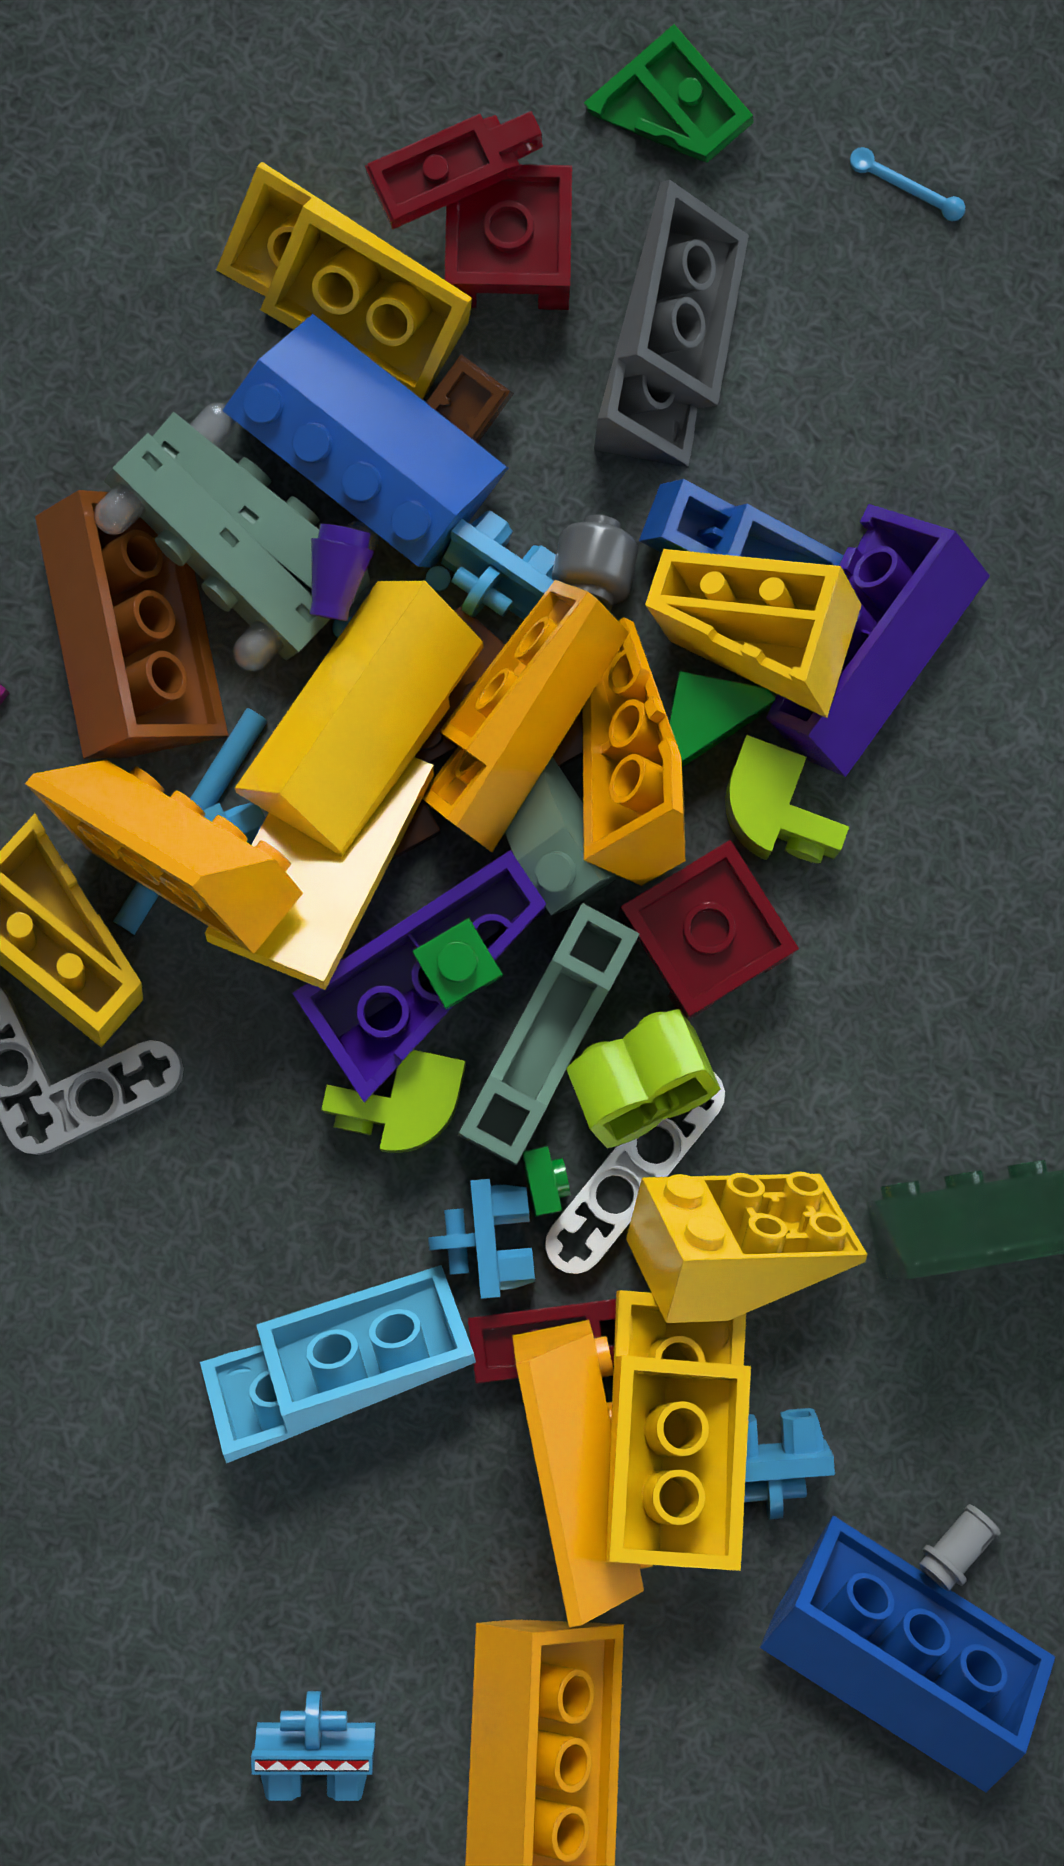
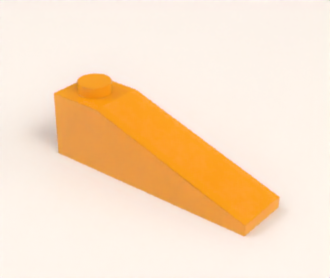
M624 617L619 622L629 634L583 706L584 861L642 886L686 861L682 758L635 624Z

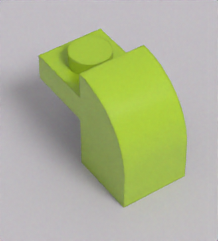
M746 735L731 773L725 795L728 822L737 839L750 852L764 860H767L771 854L777 838L787 841L785 851L797 858L813 863H821L823 855L834 859L842 849L849 826L790 805L807 757Z
M413 1050L397 1067L391 1098L372 1094L364 1103L355 1090L327 1085L321 1110L326 1114L336 1115L334 1128L371 1135L373 1124L384 1126L380 1144L382 1152L403 1153L413 1151L435 1140L451 1122L458 1105L466 1062L464 1060Z

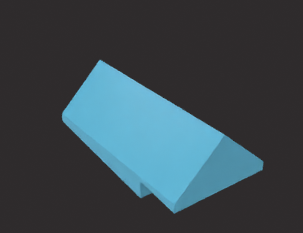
M442 1265L257 1324L262 1345L200 1362L222 1452L226 1463H229L476 1363Z

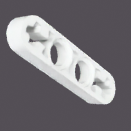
M716 1074L715 1077L721 1090L709 1099L712 1102L710 1108L704 1110L698 1106L692 1109L683 1120L684 1123L694 1126L693 1131L688 1137H685L675 1122L668 1118L663 1119L656 1126L666 1130L673 1140V1151L665 1162L654 1164L643 1160L638 1154L636 1147L637 1139L616 1146L551 1226L546 1236L545 1249L547 1256L556 1268L565 1273L579 1274L590 1270L599 1262L631 1222L642 1177H667L721 1110L724 1104L725 1090L722 1081ZM610 1176H619L627 1180L633 1191L631 1205L624 1212L618 1214L608 1213L603 1210L596 1199V1189L599 1183ZM582 1202H585L596 1218L612 1224L614 1228L605 1238L596 1227L585 1243L587 1248L592 1251L590 1256L585 1261L574 1256L567 1263L558 1255L563 1245L557 1239V1236L563 1229L570 1233H575L587 1219L576 1215L575 1211Z

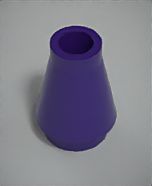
M320 524L318 538H311L312 603L309 614L347 622L350 607L374 553L373 550L368 549L370 533L343 526Z

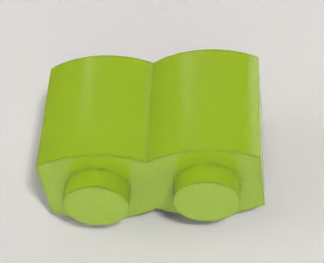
M680 1009L656 1012L644 1017L623 1039L598 1042L589 1046L566 1069L590 1130L606 1148L616 1147L639 1138L656 1127L663 1119L678 1116L695 1109L721 1090L696 1030Z

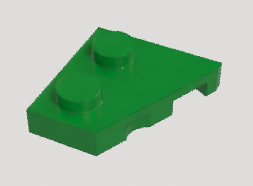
M675 24L584 102L585 108L591 115L705 163H708L754 123L753 114Z

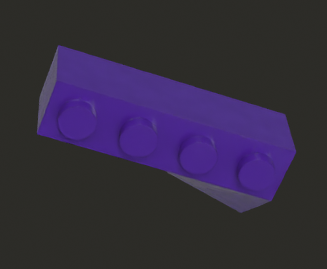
M868 504L860 521L863 527L868 530L861 538L857 548H847L839 564L862 605L828 717L825 718L777 694L766 717L800 755L807 757L806 759L814 764L845 777L990 577L956 531Z
M510 850L340 961L326 990L307 983L292 993L364 1103L452 1008L445 1009L412 951L469 918L494 961H496L531 922L545 914L546 902Z

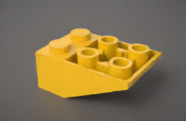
M806 1172L777 1175L735 1173L730 1176H688L677 1174L670 1177H642L626 1237L666 1323L731 1320L865 1263L868 1255L821 1174H809Z

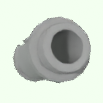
M968 1504L962 1515L934 1547L926 1545L922 1549L925 1557L919 1563V1566L936 1584L946 1591H950L955 1584L963 1586L967 1581L964 1573L994 1538L1001 1534L1000 1529L982 1511Z

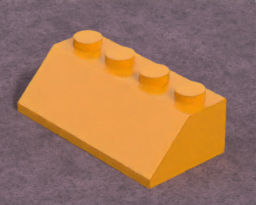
M102 760L34 773L25 783L89 852L252 954H255L303 894L301 889L286 873L291 863L277 849L263 840H260L255 847L247 843L248 838L233 823L220 815H217L211 822L205 818V812L180 791L176 790L171 797L164 794V788L139 767L135 766L128 773L110 761Z
M589 1320L512 1335L515 1362L569 1627L583 1625L643 1592L644 1587L640 1569L652 1567V1565L606 1562L612 1401L606 1402L602 1378L613 1376V1365L607 1337L594 1338Z
M516 1619L476 1623L465 1866H615L624 1624L585 1623L569 1627L568 1622Z

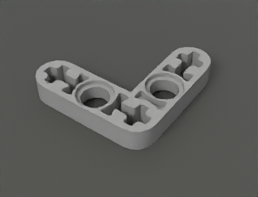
M0 988V1033H5L11 1026L15 1033L14 1038L0 1040V1055L10 1050L19 1051L24 1055L28 1063L27 1075L22 1082L11 1087L0 1084V1121L9 1140L24 1153L35 1155L51 1153L169 1096L181 1083L184 1068L180 1056L172 1047L165 1043L149 1040L136 1044L52 1085L12 999L5 990ZM147 1053H152L158 1060L168 1058L171 1067L163 1072L165 1083L155 1087L151 1081L143 1080L130 1086L131 1090L137 1095V1099L126 1104L124 1087L111 1072L112 1069L123 1065L124 1076L129 1077L144 1068L142 1057ZM103 1080L112 1089L113 1103L110 1109L103 1115L96 1117L88 1116L79 1106V1092L89 1081ZM37 1084L40 1086L42 1095L32 1096L29 1099L39 1115L51 1114L54 1122L45 1129L48 1139L43 1143H39L33 1136L23 1137L21 1135L20 1128L28 1124V1117L22 1104L17 1103L9 1110L5 1103L6 1098L25 1095Z

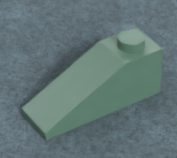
M551 757L505 831L515 858L546 902V908L549 913L554 915L577 907L620 876L584 861L583 803L554 758Z

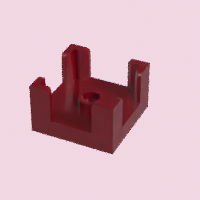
M519 164L520 169L507 176V179L446 206L445 281L472 298L471 308H477V293L539 294L538 309L569 310L572 165Z
M731 840L622 905L618 913V917L623 925L639 933L637 940H639L671 991L668 997L675 1008L680 1009L688 1021L710 1008L717 1000L763 972L766 973L788 960L799 950V947Z

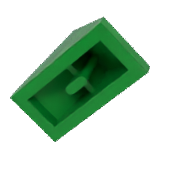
M680 671L675 684L668 720L681 754L682 768L768 712L775 701L772 693L762 687Z

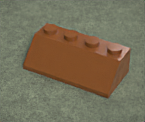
M78 490L37 514L35 519L83 759L128 758L227 737L228 731L195 571L187 563L179 566L171 561L155 542L158 534L115 492Z

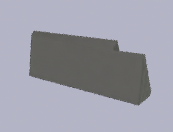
M671 180L660 182L597 419L594 450L688 467L694 440L697 408L717 406L719 402L749 235Z

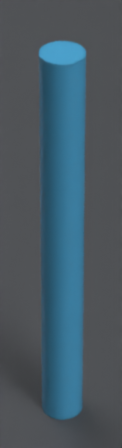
M246 708L190 797L202 810L217 804L268 722L263 716L249 708ZM137 882L113 922L135 935L159 895Z

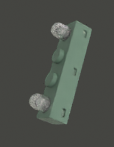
M212 403L207 405L191 424L173 412L152 437L312 595L311 538H318L319 529L315 526L320 521L319 518L297 498L291 496L285 502L267 488L272 483L271 479L252 461L243 457L237 463L220 449L235 431L237 423L222 411L226 406L225 404ZM359 519L352 521L346 526L347 528L370 533L368 549L376 551L380 543V536ZM366 569L353 603L371 583L368 569Z
M149 433L111 469L104 479V482L111 490L96 505L94 519L97 526L107 534L117 535L125 532L141 517L158 534L155 542L160 550L179 566L187 563L204 580L201 587L211 601L227 612L233 608L250 625L236 641L233 649L235 661L243 669L248 671L260 670L277 653L283 659L288 660L297 654L330 620L309 614L312 595Z

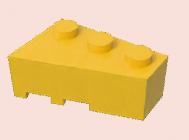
M663 549L645 603L670 642L825 718L829 714L862 605L841 566Z
M34 813L0 851V965L102 1048L143 1001L142 983L103 920L93 909L78 885L76 877L59 855L46 834L45 828Z

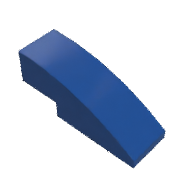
M685 479L660 484L639 538V542L659 552H663V549L834 566H839L844 556L749 504L734 506Z

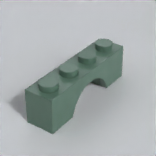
M582 903L458 1136L513 1166L518 1163L574 1053L639 936L638 932Z

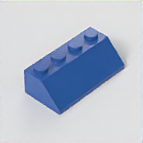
M314 314L258 359L222 410L418 567L432 568L437 564L450 545V534L461 519H464L466 522L471 520L509 469V467Z
M834 1515L776 1608L760 1645L762 1650L985 1793L1026 1754L1055 1661L1054 1655L951 1590L946 1591L928 1575Z

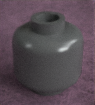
M605 515L587 516L584 522L571 524L561 531L552 571V580L588 591L610 611L613 605H618L630 595L638 555V545L629 533L621 529V524L616 519Z

